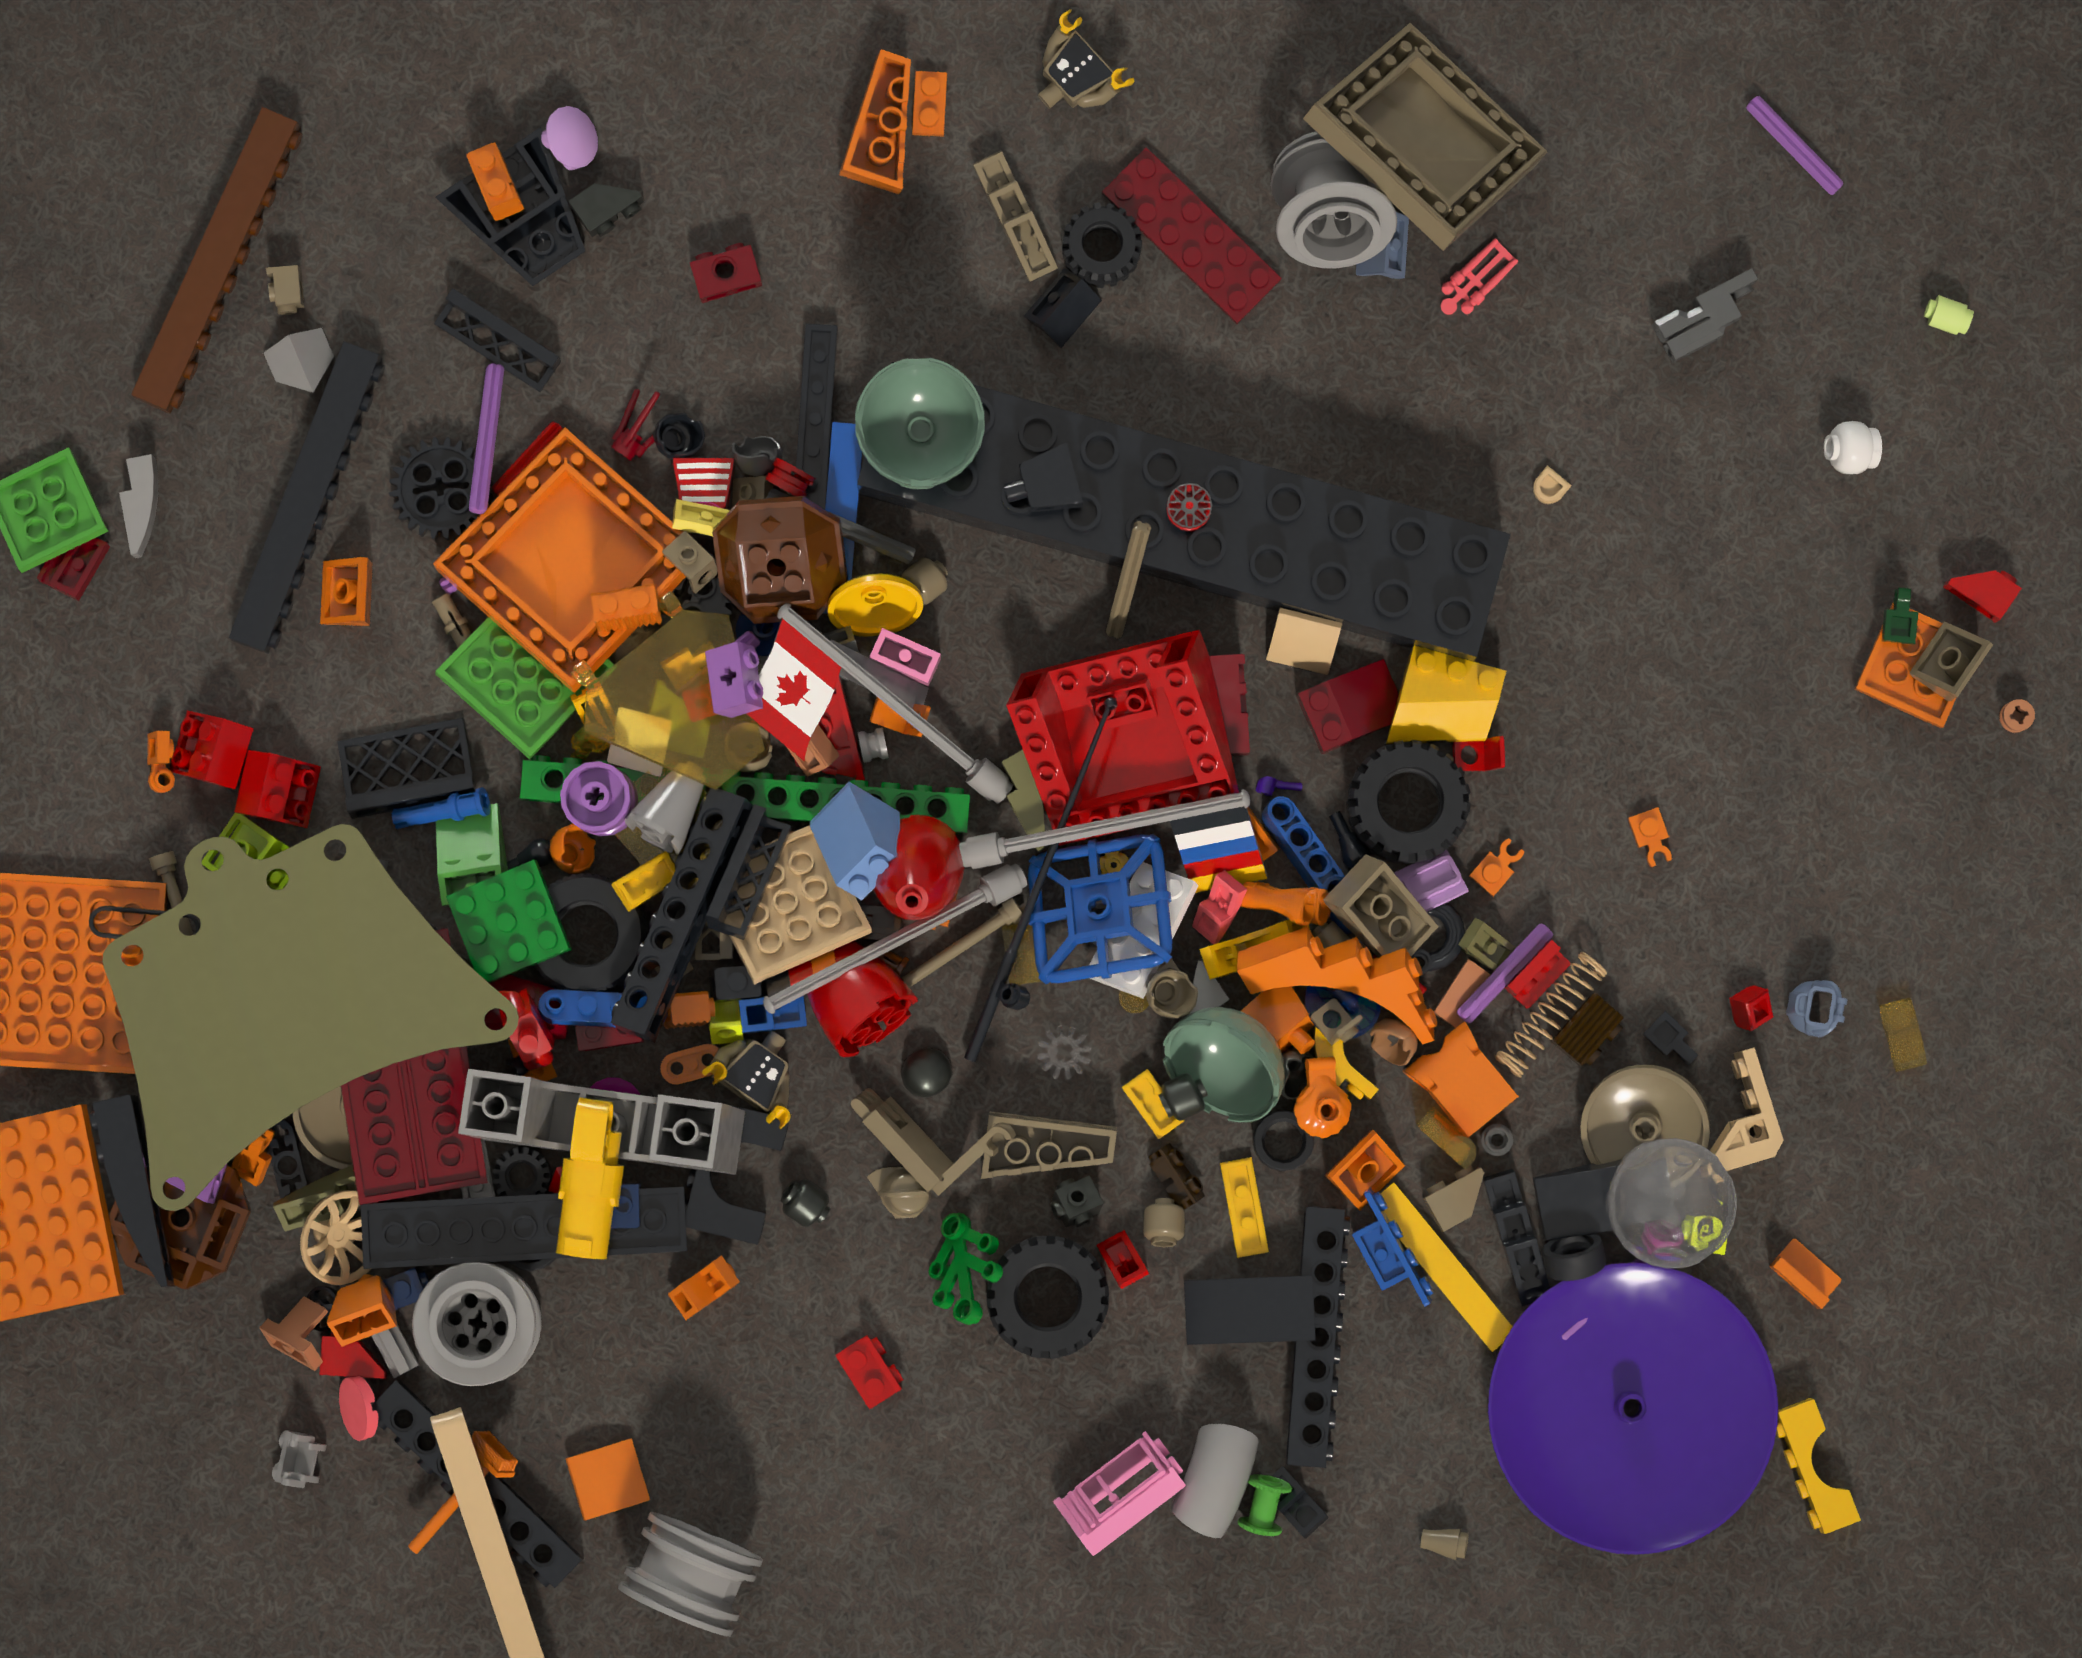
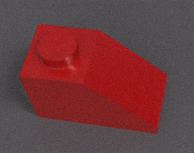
M1996 570L1951 578L1943 586V588L1995 623L2001 620L2022 589L2016 585L2017 579L2005 571L1999 573Z
M332 1331L330 1336H322L321 1359L323 1362L320 1365L319 1375L387 1378L388 1371L361 1340L341 1347Z

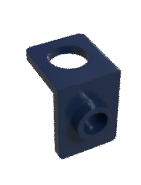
M641 1183L621 1184L619 1207L613 1208L611 1228H638L640 1226L639 1189L641 1188Z

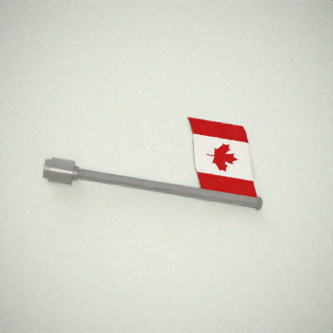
M784 604L780 607L777 617L781 619L775 641L769 656L759 672V681L763 687V708L746 713L748 716L805 761L810 738L831 701L841 668H843L966 770L965 774L968 775L966 783L988 801L993 800L996 804H999L1008 795L1013 787V784L1009 781V776L987 758L981 761L978 759L973 760L790 608L791 604Z

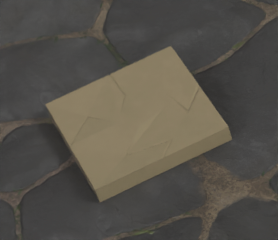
M1411 23L1405 26L1317 101L1303 118L1443 251L1525 177L1547 153V150Z

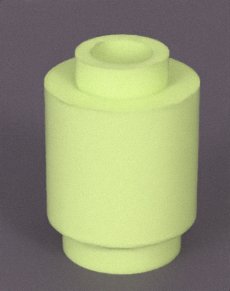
M1938 295L1936 300H1929L1924 317L1928 318L1927 325L1955 335L1958 332L1965 335L1971 324L1974 311L1967 309L1968 305Z

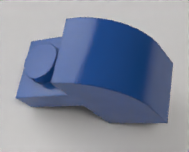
M804 995L776 1009L774 1014L769 1013L763 1005L764 997L739 1000L742 1033H758L807 1026Z

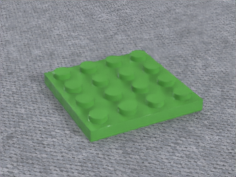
M488 617L436 670L435 675L530 760L577 711L570 696L582 694L581 690L585 688L588 691L593 689V684L597 682L601 686L616 671L617 666L607 659L573 693Z

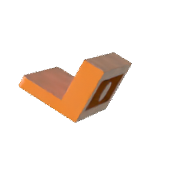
M1792 1239L1769 1265L1772 1270L1817 1309H1822L1829 1302L1828 1296L1841 1282V1278L1797 1239Z

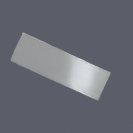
M152 454L126 459L132 490L119 492L130 554L134 558L142 557L156 516L158 472L156 458Z

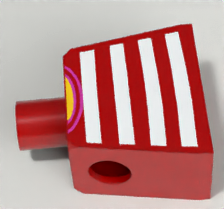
M673 458L679 500L728 510L735 470L734 458Z

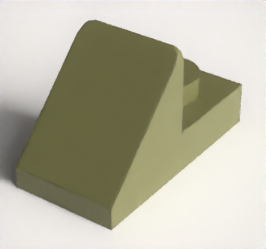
M1474 918L1458 944L1462 947V952L1493 971L1516 948L1490 926L1477 918Z

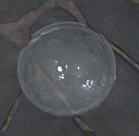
M1677 1138L1644 1142L1629 1151L1616 1168L1606 1195V1211L1614 1234L1624 1248L1637 1259L1652 1266L1668 1269L1684 1268L1698 1264L1718 1250L1732 1230L1737 1210V1197L1733 1180L1719 1161V1158L1699 1144Z

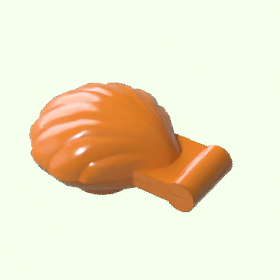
M1334 1056L1305 1060L1307 1085L1297 1097L1293 1110L1298 1126L1310 1136L1328 1138L1331 1135L1338 1134L1347 1125L1350 1118L1352 1104L1348 1099V1095L1336 1085V1061Z

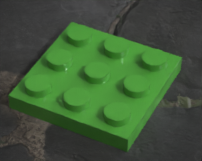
M69 447L0 480V529L21 573L108 532L74 454Z

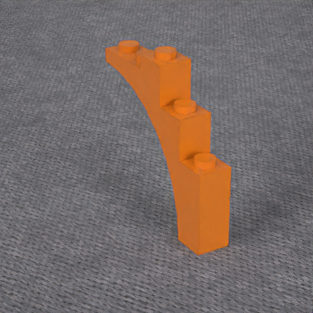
M1307 926L1238 952L1237 972L1250 994L1273 988L1299 985L1321 986L1348 991L1370 999L1393 1012L1410 1027L1422 1045L1434 1041V1027L1437 1026V1018L1431 1008L1427 1009L1424 1004V997L1419 987V976H1422V969L1417 958H1411L1406 947L1373 959L1367 947L1363 948L1357 937L1324 948L1318 936L1314 937Z

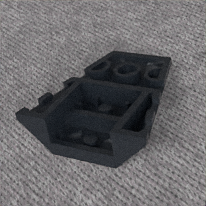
M541 127L502 153L524 206L522 211L495 221L487 207L474 173L458 181L435 197L532 286L585 252L551 153L542 143L541 135L543 131Z

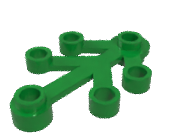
M952 1213L946 1216L942 1222L941 1233L945 1237V1241L936 1260L931 1263L928 1271L931 1278L942 1282L940 1287L934 1292L932 1301L934 1305L942 1309L950 1308L954 1302V1294L951 1291L958 1278L961 1298L954 1305L953 1316L957 1321L965 1325H972L980 1321L983 1310L980 1303L974 1300L970 1268L981 1273L982 1278L992 1283L1000 1280L1003 1268L993 1261L986 1262L968 1253L966 1240L976 1244L978 1250L987 1255H992L996 1252L999 1241L997 1237L989 1233L981 1234L971 1229V1221L967 1215ZM954 1250L955 1257L949 1266L947 1262Z

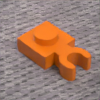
M1658 807L1627 818L1638 848L1646 845L1649 851L1646 859L1650 867L1656 866L1653 858L1656 852H1662L1667 862L1672 860L1670 850L1661 843V840L1668 838L1669 835Z
M1509 838L1500 845L1498 857L1489 852L1469 875L1491 896H1494L1514 873L1508 865L1517 862L1524 855L1522 849L1515 856H1510L1507 853L1506 848L1512 841Z

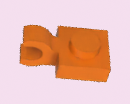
M268 1129L238 1153L231 1166L237 1169L239 1177L256 1187L263 1182L272 1156L265 1152L275 1133L272 1129Z

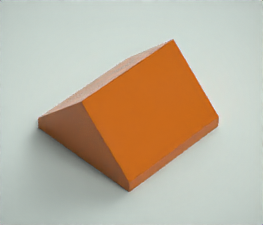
M367 557L323 561L320 624L370 626L373 563Z
M1370 1130L1325 1176L1360 1211L1368 1203L1364 1191L1370 1187L1374 1193L1380 1191L1405 1165L1374 1130Z

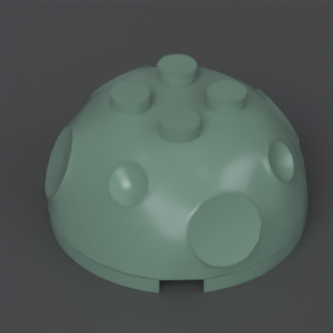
M907 358L883 368L864 388L855 410L856 437L867 461L881 475L902 487L929 489L957 476L973 461L981 447L985 432L984 409L980 396L971 381L952 365L933 358Z

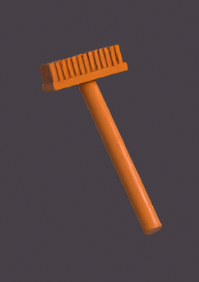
M474 1431L471 1438L484 1477L489 1471L496 1478L514 1477L516 1473L514 1470L518 1460L513 1457L490 1431ZM455 1493L450 1496L408 1545L415 1554L421 1551L459 1507Z

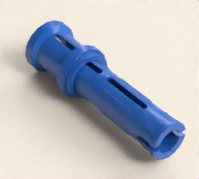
M483 787L477 788L475 792L462 795L456 792L448 796V799L393 809L392 820L395 828L401 829L450 818L462 821L466 816L476 814L487 816L490 814V800L487 791Z

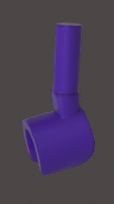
M1266 776L1258 780L1255 791L1272 797L1275 788L1302 791V783L1284 782Z

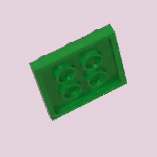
M537 860L529 861L446 896L473 968L489 984L572 950Z

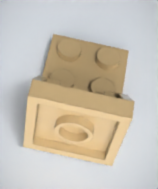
M1755 1047L1734 1053L1735 1060L1731 1061L1736 1079L1741 1078L1745 1088L1744 1091L1740 1092L1743 1105L1746 1110L1751 1109L1752 1115L1729 1121L1701 1163L1705 1176L1716 1175L1775 1157L1783 1142ZM1751 1127L1754 1129V1137L1749 1133Z

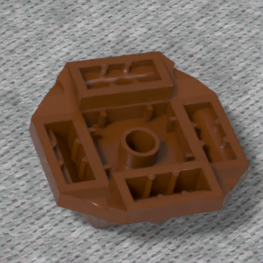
M804 496L739 500L713 528L712 535L720 592L754 624L781 622V619L777 617V613L784 604H791L790 608L804 620H818L826 610L832 593L848 580L840 518L830 512L827 513ZM780 559L785 563V566H775L771 560Z
M226 1166L214 1204L195 1198L184 1208L190 1215L189 1222L185 1226L181 1227L176 1220L180 1210L169 1211L159 1207L174 1285L189 1290L227 1272L251 1213L238 1171L230 1166ZM167 1182L163 1185V1193L169 1199H178L184 1193L181 1189ZM115 1201L109 1214L113 1238L125 1265L154 1277L128 1232Z

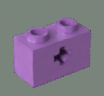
M737 641L705 651L713 712L732 718L762 709L763 687L759 681L757 667L759 665V658L755 647Z

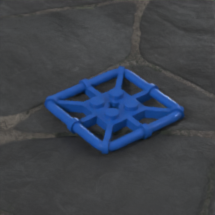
M1139 834L1100 842L1097 839L1088 840V844L1056 849L1051 863L1089 856L1090 877L1068 880L1050 867L1047 876L1064 888L1066 907L1043 911L1041 889L1029 920V925L1032 926L1035 963L1039 980L1048 984L1065 983L1100 976L1102 979L1111 978L1112 974L1152 968L1161 965L1163 962H1169L1172 958L1170 953L1172 952L1173 943L1169 903L1172 900L1171 892L1167 891L1164 852L1159 837L1154 834ZM1138 848L1120 871L1101 874L1100 854ZM1047 851L1037 856L1033 855L1028 861L1030 863L1028 867L1029 896ZM1151 854L1155 892L1131 896L1129 879L1147 856ZM1102 901L1103 905L1106 906L1103 913L1097 915L1096 912H1091V909L1097 906V902ZM1156 905L1160 946L1134 928L1132 908ZM1067 920L1068 937L1048 961L1045 925L1050 922ZM1129 935L1154 953L1110 962L1107 939ZM1097 941L1099 964L1057 971L1078 944Z

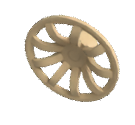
M339 1191L322 1199L308 1215L302 1229L300 1250L306 1268L314 1277L331 1285L352 1283L371 1270L363 1269V1266H361L355 1272L350 1273V1266L345 1253L346 1250L349 1251L363 1264V1251L353 1244L354 1240L362 1241V1232L355 1231L356 1228L362 1226L361 1217L351 1219L359 1205L357 1191ZM350 1198L349 1207L345 1213L339 1216V1210L335 1201ZM327 1206L330 1212V1219L320 1222L314 1221L317 1215ZM311 1228L313 1229L317 1244L308 1247V1236ZM325 1249L324 1262L317 1269L310 1256L321 1253ZM334 1254L340 1264V1277L326 1275L332 1267Z

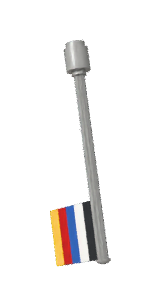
M1244 789L1240 793L1005 839V837L1000 838L998 832L968 837L965 842L959 843L964 867L977 869L1004 863V856H1008V853L1170 821L1187 877L1198 884L1195 893L1211 890L1215 876L1224 870L1241 884L1248 881L1254 882L1267 879V872L1247 810L1250 805V796Z

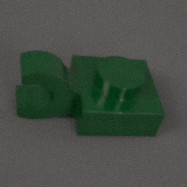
M1895 589L1894 609L1884 610L1882 642L1910 645L1916 643L1918 612L1909 611L1911 589Z

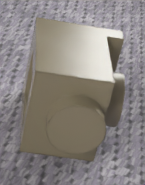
M292 265L266 268V274L274 281V283H269L268 285L270 302H275L278 314L291 315L297 313V308H304L302 270L300 267Z

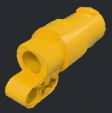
M579 1098L577 1102L570 1158H563L558 1199H563L556 1247V1253L589 1259H607L613 1208L619 1207L624 1165L618 1164L622 1132L611 1131L613 1119L612 1102Z

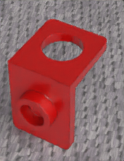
M1504 736L1487 738L1486 741L1453 742V758L1455 759L1453 762L1458 768L1461 767L1463 771H1491L1504 768ZM1465 746L1472 747L1476 752V760L1472 764H1466L1461 758V751Z

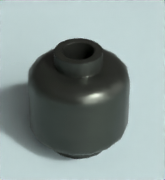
M1184 1073L1165 1082L1162 1085V1093L1158 1096L1168 1117L1174 1116L1175 1119L1182 1121L1204 1110L1205 1103L1203 1098L1208 1096L1200 1078L1194 1081L1190 1074Z
M807 1179L791 1182L780 1200L783 1203L784 1214L804 1227H809L815 1222L820 1224L830 1211V1208L827 1206V1192Z

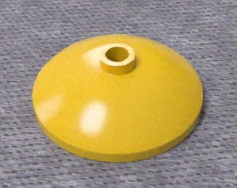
M882 573L863 575L845 582L832 593L827 603L828 617L835 627L840 629L851 626L853 635L865 637L879 635L882 628L893 633L903 630L913 624L923 610V597L917 586L902 577Z

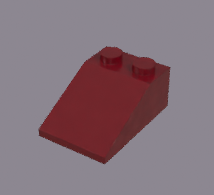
M1384 659L1304 690L1298 693L1296 698L1322 755L1390 726L1399 693Z

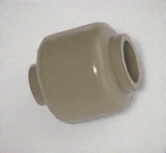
M923 557L902 572L901 577L913 583L920 590L923 597V605L929 604L947 589L946 576L948 572L938 560L933 562L931 559Z
M1158 1198L1155 1200V1204L1147 1206L1144 1210L1143 1234L1146 1239L1151 1241V1245L1156 1247H1173L1185 1235V1211L1182 1207L1174 1204L1173 1199Z

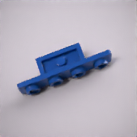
M1371 1187L1366 1189L1364 1195L1377 1220L1353 1232L1352 1236L1381 1290L1383 1291L1409 1277L1423 1305L1431 1304L1432 1299L1430 1295L1434 1294L1433 1289L1425 1276L1419 1277L1415 1269L1419 1264L1410 1248L1405 1250L1399 1240L1403 1237V1234L1395 1220L1389 1221L1384 1210L1388 1206L1379 1191L1374 1193Z

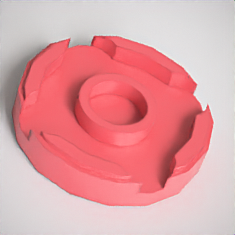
M360 1376L345 1378L342 1380L339 1388V1405L344 1425L352 1438L357 1441L372 1438L378 1428L377 1410L372 1411L371 1403L375 1402L374 1393L367 1381Z

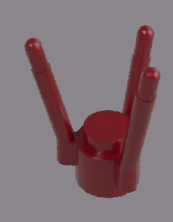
M639 389L634 390L618 430L612 437L615 441L611 448L632 461L635 455L641 458L644 452L655 442L653 435H651L644 443L640 444L643 438L636 433L659 398L660 393L657 391L654 392L632 428L626 429L640 394Z

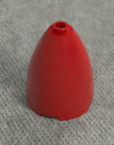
M910 815L908 818L900 819L897 857L889 861V867L882 874H878L876 887L874 888V892L883 906L896 916L907 920L929 918L944 909L957 893L962 882L965 867L959 848L960 842L955 832L947 824L926 815Z
M855 940L834 949L835 961L838 962L865 947ZM879 957L854 967L840 977L807 993L820 1026L841 1057L855 1056L860 1052L859 1047L867 1046L874 1041L876 1043L880 1042L905 1023L911 1016L908 1010L911 1004L913 1005L918 1002V998L904 980ZM880 1021H883L886 1025L884 1032L878 1024Z

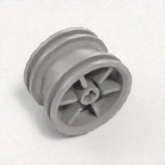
M650 1512L647 1519L652 1522L651 1528L644 1527L641 1532L649 1540L647 1550L639 1567L627 1566L624 1573L629 1577L628 1582L621 1581L618 1589L627 1596L680 1621L719 1635L731 1637L734 1629L729 1626L730 1621H738L740 1613L732 1607L734 1599L743 1581H755L757 1574L752 1569L754 1566L761 1567L763 1559L739 1545L720 1537L712 1536L683 1521L656 1512Z

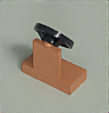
M318 1286L312 1289L307 1297L304 1296L280 1324L267 1319L260 1326V1330L271 1347L314 1371L322 1364L323 1360L313 1344L305 1340V1338L313 1329L316 1331L331 1330L328 1325L323 1328L319 1327L321 1320L329 1315L333 1304H329L326 1299H320L317 1294L321 1290H327L335 1300L337 1291L329 1286Z

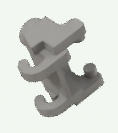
M289 1430L284 1431L279 1438V1445L282 1448L280 1460L272 1470V1477L275 1482L285 1486L304 1488L306 1482L319 1483L320 1477L313 1475L318 1451L325 1452L327 1445L314 1442L315 1437L312 1435Z

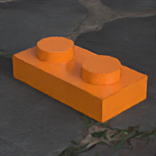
M916 71L912 135L944 137L947 90L946 72Z

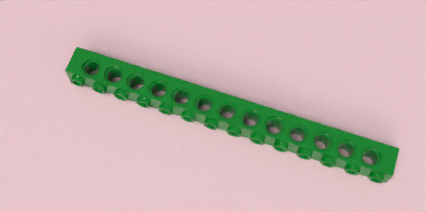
M534 755L531 761L523 760L520 799L523 801L561 803L560 793L564 780L573 769L582 765V759L563 758V763L550 762L549 756ZM595 760V762L600 761L614 766V764L608 763L606 760ZM663 765L661 776L629 768H616L632 780L637 790L639 803L646 796L642 792L643 783L647 779H655L660 782L676 766ZM701 768L703 770L702 776L706 781L694 814H700V803L709 785L719 784L724 791L737 795L740 788L750 786L755 790V797L750 803L766 808L767 818L810 823L845 785L837 784V779L825 777H818V783L805 782V776L786 775V780L773 779V774L755 772L754 778L741 777V772L734 770H722V775H710V769ZM554 771L561 772L563 774V783L557 788L548 787L546 782L547 776ZM850 780L852 784L872 796L879 797L882 802L896 809L899 800L904 798L912 800L915 805L913 812L909 815L900 814V819L908 818L910 815L932 817L928 813L929 805L934 801H941L946 805L947 810L942 817L936 819L947 824L955 834L967 835L970 795L964 794L963 788L945 787V793L932 792V786L913 785V790L900 789L901 784L882 782L881 788L868 787L869 781ZM779 788L787 793V799L782 805L777 806L770 803L769 795L771 791ZM807 791H814L819 796L817 805L812 808H806L801 804V797ZM599 795L596 799V803L598 802V800H603L604 795Z

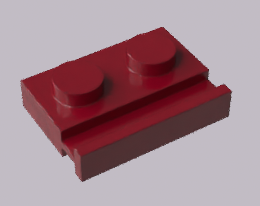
M94 538L46 561L37 576V580L79 601L110 546L107 542Z

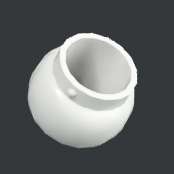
M1858 421L1838 424L1831 434L1825 438V458L1830 460L1831 465L1843 474H1859L1867 468H1876L1882 455V439L1879 430L1868 428L1864 423Z

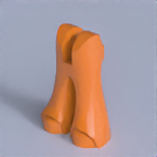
M1259 881L1242 883L1247 888V891L1242 900L1241 907L1271 910L1288 917L1291 922H1295L1297 925L1306 927L1310 923L1322 926L1330 917L1331 910L1323 901L1329 894L1326 889L1315 887L1279 889L1271 886L1269 883Z

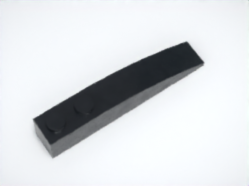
M130 1094L93 1102L94 1111L90 1112V1118L94 1130H98L100 1142L96 1144L98 1158L100 1162L104 1161L111 1189L126 1228L159 1285L166 1288L174 1287L160 1208L153 1200L151 1193L148 1148L138 1096Z

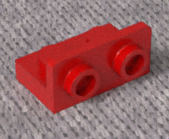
M1553 940L1548 941L1505 987L1526 1009L1530 1008L1570 966V962L1559 952L1561 948Z
M867 1334L835 1356L870 1410L902 1390L899 1383L904 1379L894 1364L888 1367L882 1355L887 1352L877 1337L870 1339Z

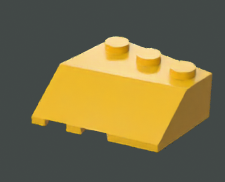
M1414 645L1407 661L1386 744H1392L1401 740L1403 742L1418 740L1422 741V743L1446 740L1447 742L1486 741L1499 702L1506 671Z

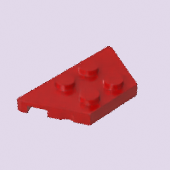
M839 675L831 701L818 723L837 750L839 757L829 767L821 771L826 774L835 776L840 774L855 778V780L865 781L864 767Z

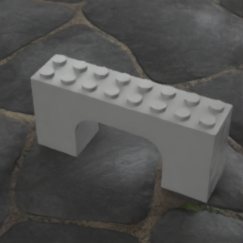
M468 1069L458 1134L487 1141L570 1152L575 1111L579 1098L608 1101L613 1103L611 1131L622 1132L618 1159L736 1175L745 1110L718 1102L659 1094L658 1097L546 1082L526 1076Z

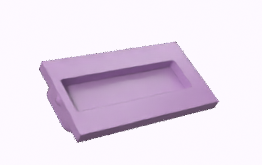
M1447 850L1433 859L1425 862H1416L1394 872L1426 912L1469 892L1459 869Z

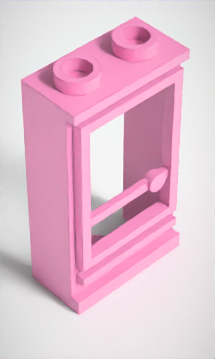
M1146 1431L1142 1433L1143 1438H1139L1086 1478L1073 1491H1069L1068 1495L1062 1499L1058 1497L1053 1501L1092 1556L1096 1555L1186 1486L1179 1476L1183 1472L1182 1468L1173 1456H1170L1168 1459L1165 1458L1170 1452L1159 1438L1153 1441ZM1153 1462L1158 1471L1119 1500L1117 1494L1112 1493V1491L1142 1468ZM1108 1495L1109 1501L1113 1505L1099 1514L1094 1505Z

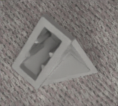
M322 328L287 335L264 352L276 382L309 392L315 391L334 358Z

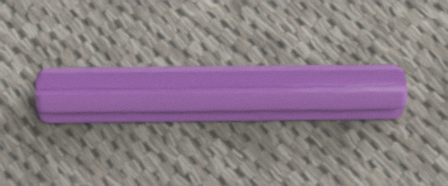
M1756 96L1748 103L1746 108L1754 118L1830 195L1835 194L1842 187L1843 181L1760 96Z
M1542 923L1538 924L1457 1009L1458 1016L1466 1023H1472L1553 937L1550 929Z

